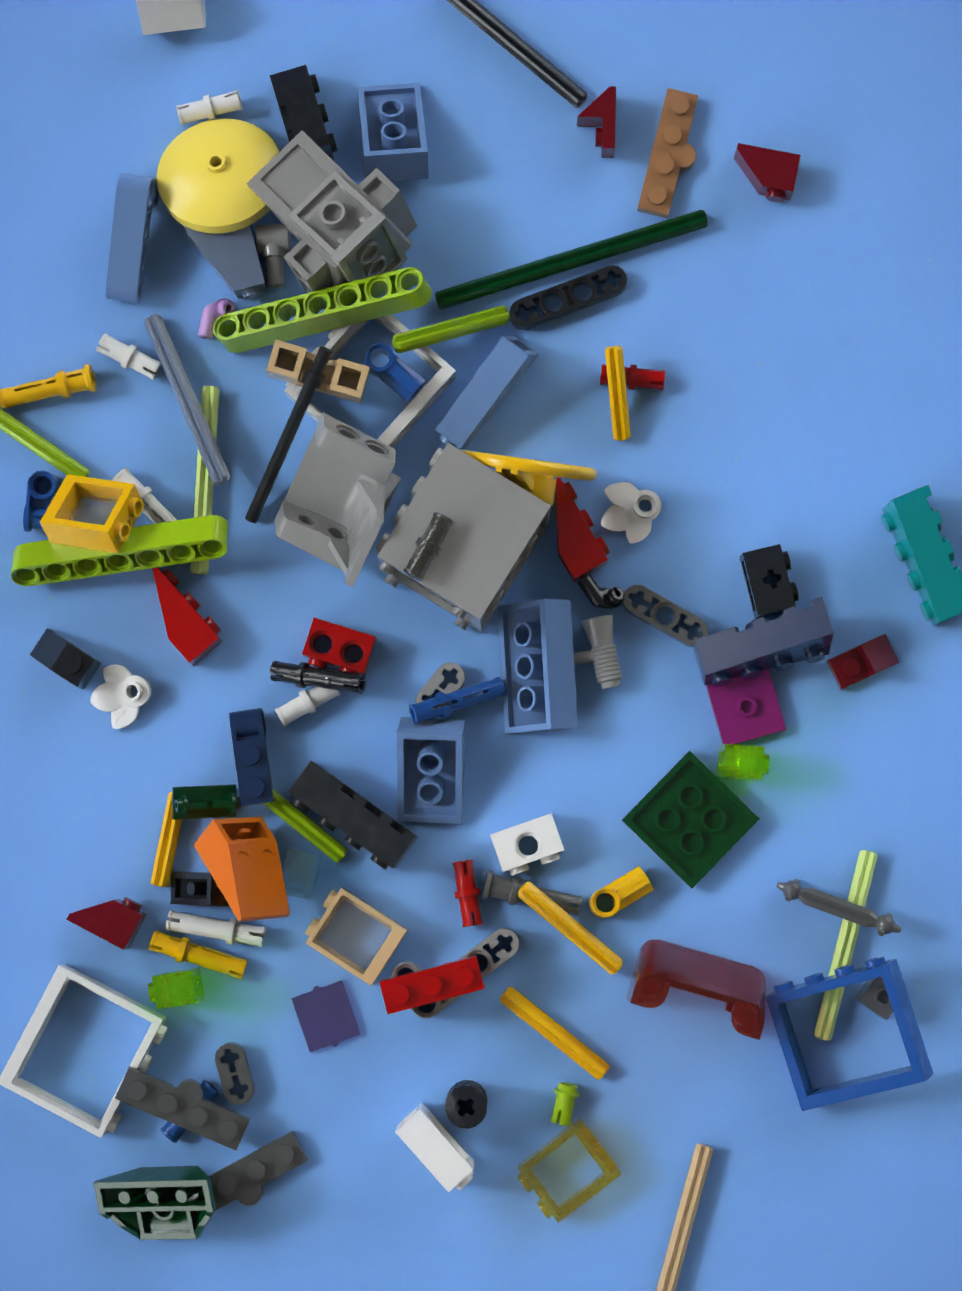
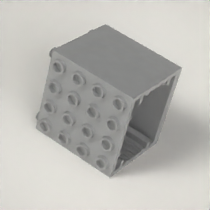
M448 443L444 450L438 448L429 462L431 468L426 478L421 476L411 491L414 494L413 500L409 506L403 504L394 518L396 527L391 535L386 532L380 539L376 550H378L377 557L381 564L379 569L388 575L384 581L388 584L391 583V586L394 588L397 587L399 582L456 616L457 620L453 624L457 627L462 624L461 629L465 631L467 626L470 625L482 633L549 525L551 505Z

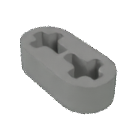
M450 662L440 666L418 693L416 703L422 702V698L425 695L431 697L436 690L444 692V694L460 690L465 681L463 669L456 663ZM453 669L457 670L456 678L459 680L456 685L449 683L444 690L440 688V685L445 680L442 673L445 670L448 672L453 671ZM449 702L439 704L438 708L448 705Z

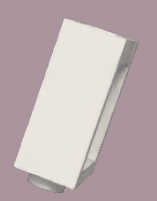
M423 1103L418 1105L397 1125L395 1133L448 1192L454 1187L459 1191L472 1180L474 1160Z

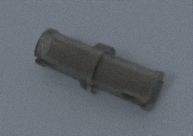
M434 512L422 538L418 537L415 542L417 547L406 568L403 570L406 575L417 581H423V577L434 557L439 556L442 551L440 546L454 523L450 518L441 513Z

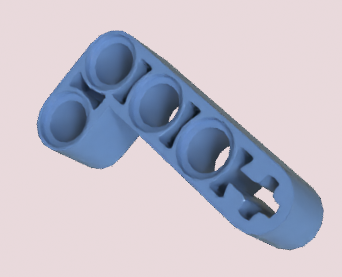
M129 173L119 176L106 281L107 299L139 303L141 300L152 207H156L159 200L157 178Z

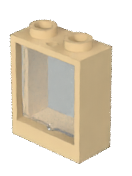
M344 887L340 888L339 892L332 890L323 904V907L327 908L326 912L320 920L315 917L305 932L309 936L306 944L372 986L408 929ZM390 929H391V932H390L389 935L387 936L386 940L384 941V943L382 944V946L379 947V946L381 945V943L383 942V940L385 939L386 935L388 934V932H389ZM377 953V954L375 955V957L373 958V960L371 961V963L369 964L368 968L365 970V968L367 967L368 963L370 962V960L372 959V957L374 956V954Z

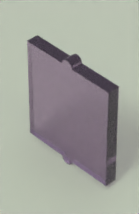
M342 980L321 988L315 986L312 991L291 998L309 1052L329 1045L336 1047L340 1041L361 1034Z

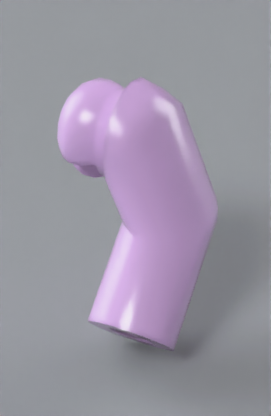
M222 298L203 309L198 337L213 340V325L215 321L224 314L235 312L233 301Z

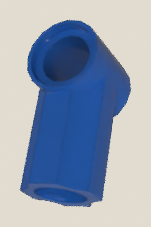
M385 343L373 344L366 351L365 365L370 367V374L378 377L407 403L426 382L396 356L390 346ZM377 353H383L388 357L389 362L384 367H376L371 363L372 356Z

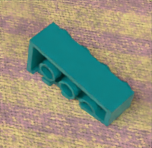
M928 484L892 499L882 508L884 514L881 515V520L888 533L892 531L897 542L894 544V549L898 559L901 562L905 561L910 573L907 574V579L912 590H918L923 601L920 603L922 614L927 621L931 620L934 626L962 614V572L958 566L953 567L951 561L955 559L954 550L950 541L946 537H941L939 532L941 531V523L943 521L939 511L934 510L928 503L927 497L932 496Z

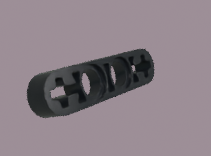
M607 266L518 299L510 307V321L517 329L527 330L614 298L625 290L627 283L626 273L619 266ZM609 274H612L614 278L620 277L621 280L618 281L617 288H613L611 284L601 287L603 294H597V285L593 281L594 279H598V285L607 281ZM580 284L588 285L592 290L591 297L587 300L576 298L574 295L576 286ZM548 296H558L562 300V307L557 311L546 309L544 301ZM537 300L539 301L540 311L544 315L538 317V311L529 314V320L525 322L522 318L515 317L518 315L520 307H524L525 311L535 309L534 301Z

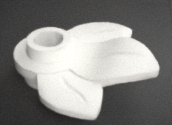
M627 482L614 483L606 487L604 490L605 494L613 505L605 512L601 526L612 532L626 531L630 544L644 540L651 531L652 520L660 514L662 505L659 496L650 490L639 491L634 485ZM642 501H648L651 504V510L643 512L639 508V504Z
M115 664L103 668L106 683L94 690L90 702L99 710L111 711L112 728L121 729L137 720L139 708L150 699L151 686L144 677L132 675L125 666ZM133 685L138 691L135 697L131 695V687Z

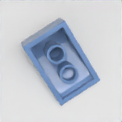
M420 83L357 87L365 178L375 168H378L390 181L429 179L428 147Z
M401 717L397 730V810L399 822L462 824L465 719L433 718L414 724L410 717Z

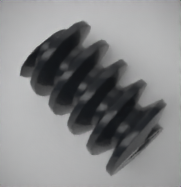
M463 1080L450 1088L446 1098L445 1111L447 1118L452 1124L459 1128L469 1129L476 1127L483 1121L487 1112L488 1099L483 1087L475 1081ZM469 1098L473 1100L472 1108L466 1107L464 1110L460 1108L461 1100L467 1101Z

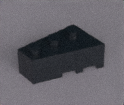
M306 65L270 75L289 142L303 130L334 161L332 153L337 152L338 149L333 133L327 134L324 123L329 122L324 103L319 105L317 103L315 94L320 93L316 75H309Z

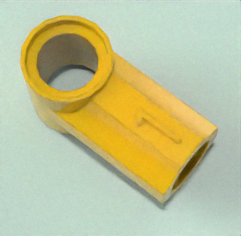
M638 866L605 887L595 891L589 899V908L595 916L608 918L654 889L645 872ZM606 894L612 898L613 907L609 912H602L597 908L596 899L599 895Z

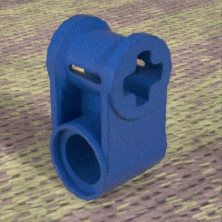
M36 471L28 479L26 505L23 514L25 532H31L32 529L43 530L40 524L41 519L37 518L43 517L61 486L60 480L47 471ZM43 479H50L52 483L51 490L47 494L41 495L38 491L39 483Z

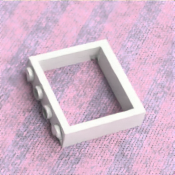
M393 315L376 318L393 335L410 331ZM367 321L332 329L328 335L330 340L324 346L332 351L329 359L333 360ZM428 346L412 351L437 373L377 439L392 448L457 377L456 370ZM320 347L313 350L312 354L317 355ZM287 382L285 385L288 387L284 391L287 397L296 403L302 386ZM310 402L306 413L318 423L322 412Z
M61 964L58 965L0 1076V1085L102 1138L108 1131L113 1133L122 1118L118 1111L123 1102L115 1099L119 1087L102 1120L20 1078L70 980L152 1023L130 1064L131 1067L144 1073L153 1058L148 1055L153 1044L159 1045L168 1030V1027L164 1026L167 1017L69 965Z

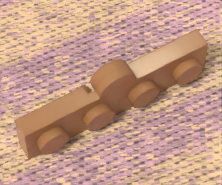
M670 88L667 89L637 211L668 219L679 171L689 170L696 159L695 149L690 144H687V139L698 95Z

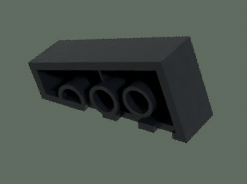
M310 761L288 792L294 796L291 801L294 805L306 813L309 809H312L320 815V818L317 820L319 823L332 832L338 828L346 834L344 840L359 851L364 847L373 854L370 859L385 870L388 866L392 869L396 868L418 837L313 761Z

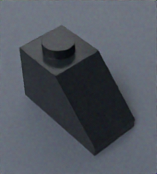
M48 628L30 653V656L51 671L83 690L101 665V662Z
M172 871L170 904L229 906L210 872Z

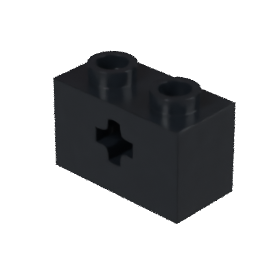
M780 544L744 552L740 555L739 558L755 619L781 613L785 609L796 606L795 601H799L798 590L795 582L790 583L787 570H791L790 558L787 551L782 552ZM768 573H770L771 578L778 579L773 589H771L770 584L763 583Z

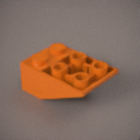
M262 816L213 819L195 842L194 847L238 921L288 917L290 911L277 841Z

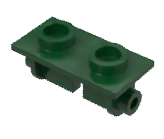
M236 784L172 787L173 820L236 817V809H241L240 796H236Z

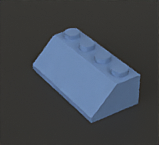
M543 598L498 606L501 674L506 690V695L503 697L505 734L578 729L570 600Z

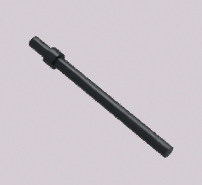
M320 346L311 368H307L303 376V387L245 516V519L251 523H257L316 389H320L325 378L323 372L332 354V351L326 347Z

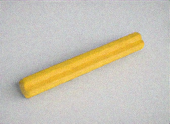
M526 882L519 889L518 897L609 974L614 975L622 967L623 961L618 955L534 884Z
M510 986L500 998L502 1004L595 1079L600 1080L607 1073L610 1067L607 1062L515 988Z

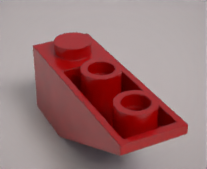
M558 477L556 478L555 489L558 557L572 581L576 582L606 565L608 562L606 555L610 551L602 537L600 536L596 539L590 527L594 526L587 511L585 509L581 511L578 509L574 502L578 497L570 482L563 483L562 479Z
M159 567L152 568L168 639L184 658L194 666L223 641L217 635L221 629L210 616L203 619L197 612V609L200 607L199 603L189 592L183 595L177 589L176 585L180 582L168 568L164 571Z

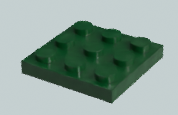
M688 751L621 821L692 889L760 818L691 751Z

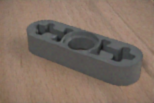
M633 585L625 591L622 603L628 613L684 645L694 647V641L699 639V637L689 640L687 638L688 632L681 627L678 629V633L672 631L679 622L680 614L686 617L682 622L686 626L692 627L694 623L700 626L698 632L702 634L701 638L708 635L707 624L701 618L642 585ZM638 592L644 594L642 600L649 605L652 599L658 601L653 607L650 617L644 615L648 608L642 605H638L637 608L631 606L632 600L628 598L630 594L636 595ZM668 607L673 611L674 620L671 624L662 625L657 621L656 612L659 608Z

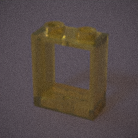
M580 1117L571 1126L565 1128L518 1164V1169L521 1173L517 1178L528 1192L533 1189L541 1200L537 1202V1205L548 1219L553 1216L559 1223L619 1177L621 1171ZM573 1135H576L603 1173L559 1206L531 1168Z

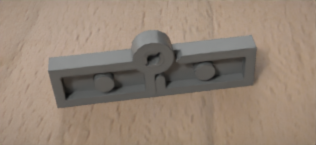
M129 1066L115 1096L117 1100L235 1151L250 1121V1118L202 1098V1086L196 1080L187 1079L182 1081L178 1087H174L168 1082Z
M294 1131L283 1135L209 1175L216 1210L236 1199L247 1206L256 1204L263 1195L262 1185L308 1161Z

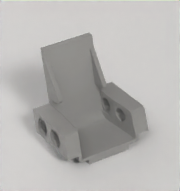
M303 130L246 183L300 241L284 256V259L307 293L395 271L408 260L405 252L411 247L412 242L407 236L417 227V224L400 190L378 168H375L357 185Z
M323 412L289 491L276 515V536L343 570L346 576L345 584L353 587L384 522V514L401 480V477L392 473L395 465L396 449Z

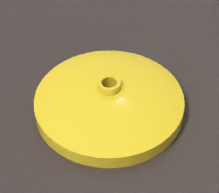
M214 119L196 124L179 134L168 145L159 161L157 187L162 202L176 221L195 231L220 234L250 226L261 219L270 209L246 183L279 153V149L265 131L246 121Z

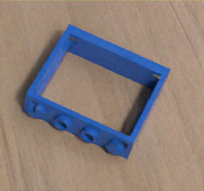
M876 957L865 961L866 966L855 969L853 964L835 969V975L824 977L823 972L805 977V983L794 985L792 980L786 981L783 984L775 985V991L765 997L802 1111L925 1082L934 1074L896 958L885 961L884 957ZM882 977L910 1066L813 1089L785 1002Z

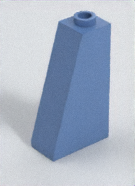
M514 335L502 336L435 430L441 434L439 439L446 445L449 443L460 449L467 447L539 354Z

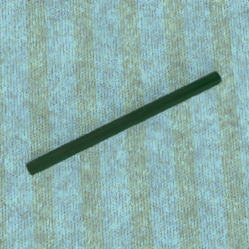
M704 210L694 211L437 291L435 293V300L439 309H445L706 228L708 219Z

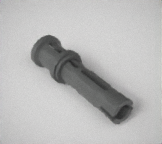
M488 870L482 899H487L488 897L508 901V905L512 906L514 904L517 905L518 902L525 903L518 897V891L524 885L522 883L523 880L517 876L513 879L494 875L493 871ZM537 887L568 914L578 917L580 908L569 906L567 903L581 905L582 896Z

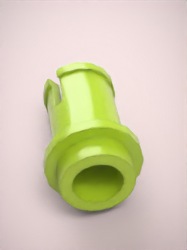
M559 1082L558 1087L554 1088V1092L557 1094L553 1115L550 1120L552 1123L557 1124L559 1121V1125L571 1126L575 1099L580 1096V1093L577 1092V1085Z

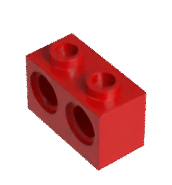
M314 617L302 655L309 658L308 664L318 668L326 669L327 664L340 668V671L363 673L366 676L377 638ZM321 637H329L332 640L331 649L327 653H318L315 650L316 641ZM357 646L363 650V657L359 662L350 663L346 660L345 654L350 647Z

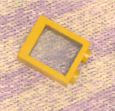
M67 474L40 520V524L50 543L118 554L123 543L128 539L136 519L142 514L144 504L135 484Z

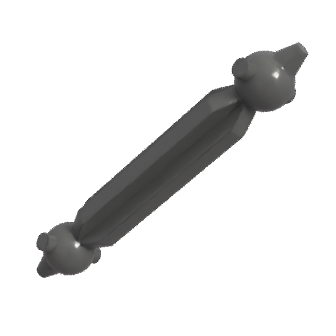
M798 879L777 883L776 887L783 892L786 901L799 898L805 905L864 927H876L880 936L890 934L891 932H901L902 928L895 923L890 913L878 916L871 909L817 889L802 888Z

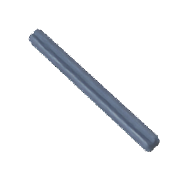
M153 314L144 320L145 327L211 480L214 484L222 485L231 479L230 473L161 316Z

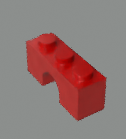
M477 955L447 962L425 970L383 979L379 982L387 1014L485 989Z

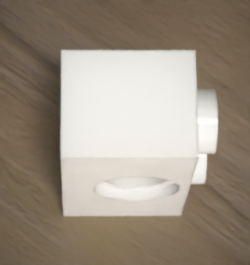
M552 813L490 835L502 871L509 870L511 876L529 870L528 863L540 859L541 864L544 865L560 859L558 852L564 851ZM525 836H531L537 841L538 848L532 855H524L519 850V841Z

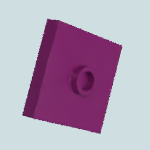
M769 669L764 670L760 676L745 679L744 676L732 678L730 683L723 686L714 687L712 684L706 685L723 747L786 730Z

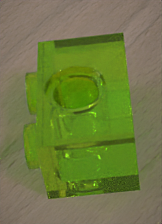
M723 744L719 746L717 778L753 782L762 780L763 775L768 774L769 754H764L765 747Z
M200 967L160 973L152 976L153 982L148 983L150 1002H156V1009L195 1004L204 1000Z

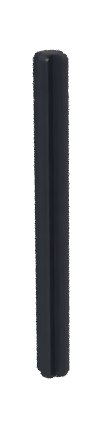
M447 0L575 108H579L586 101L587 92L476 0Z

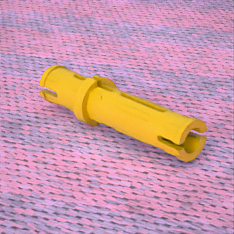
M157 930L154 931L148 948L150 951L176 958V962L182 963L185 961L230 975L239 980H242L248 962L247 959L235 957L190 942V938L183 937L181 939Z

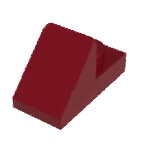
M616 86L608 87L577 117V126L602 127L596 128L595 147H601V158H614Z
M883 634L827 660V663L840 690L898 664L899 661L886 634Z

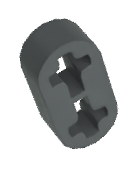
M234 1042L226 1043L216 1051L215 1063L227 1100L236 1105L244 1104L252 1098L255 1091L249 1063L242 1046ZM229 1048L232 1053H238L239 1058L234 1061L236 1067L234 1072H232L229 1062L223 1063L222 1057L226 1055V1049ZM235 1075H238L241 1085L247 1084L248 1090L244 1092V1098H240L238 1093L232 1094L231 1089L236 1084Z

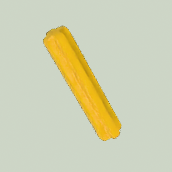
M615 345L606 347L605 357L613 439L622 441L629 439L631 433L622 346Z
M172 792L168 794L150 881L152 885L159 887H168L182 823V819H172Z

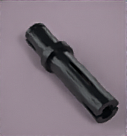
M273 661L270 666L271 681L294 683L299 688L314 686L362 694L366 686V681H360L366 679L363 673L311 667L306 662H301L297 665Z

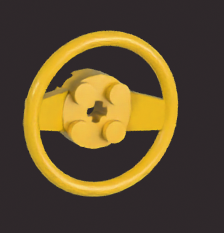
M461 450L485 466L495 468V472L552 506L557 481L554 477L593 481L597 478V471L590 467Z

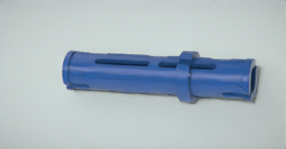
M497 677L493 680L468 686L447 694L439 692L435 694L434 698L410 704V717L414 724L439 716L447 718L452 712L498 697H504L506 695L505 686L502 679ZM483 691L481 695L466 700L462 699L465 696ZM452 701V704L446 705L434 710L431 709V707Z

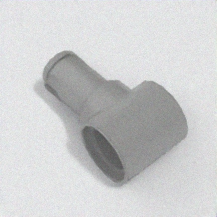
M284 224L256 225L258 254L261 253L262 259H265L266 285L272 288L284 287V256L290 251L289 230Z

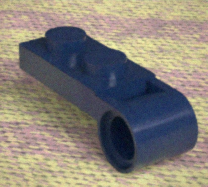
M256 708L230 712V728L241 806L275 802L263 709Z

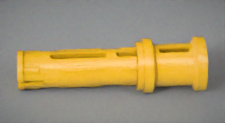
M86 364L83 369L70 372L60 370L54 377L0 389V405L2 409L50 397L61 396L65 399L71 398V394L87 390L96 392L97 383L93 368L90 364Z

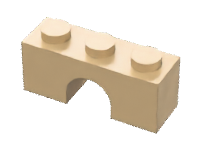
M275 339L266 369L268 377L303 387V376L307 368H311L316 355L308 352L307 348ZM338 358V360L329 359L323 372L325 378L320 389H316V391L361 404L370 374V367Z

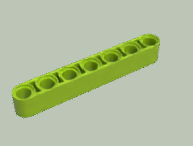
M407 267L224 314L215 321L213 332L229 352L241 353L273 345L275 339L285 342L419 308L430 301L432 290L423 274L417 268ZM417 285L415 289L410 290L412 286ZM383 293H386L384 297L379 298ZM355 300H356V302H355L354 304H352V305L349 306V304H350L352 301H355Z
M208 515L132 527L128 539L123 543L118 554L53 544L49 540L20 544L15 547L13 552L11 579L14 583L21 586H35L217 559L224 556L227 552L228 522L221 516Z

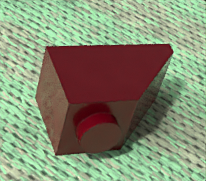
M738 143L734 160L757 193L766 196V199L772 202L790 201L794 192L801 155Z
M125 897L123 901L120 899L111 900L70 913L66 920L126 950L130 948L147 914L140 911L141 904Z

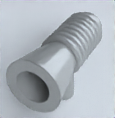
M613 615L599 616L581 621L592 649L575 652L574 666L594 662V670H596L595 674H597L596 678L598 679L597 683H601L602 689L621 686V668L618 662V654L616 653L617 649H615L616 645L613 644Z

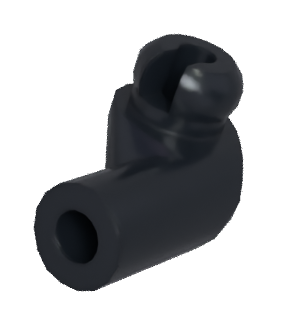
M591 574L577 582L590 603L595 607L613 609L619 607L624 599V593L619 587H613V589L599 588Z

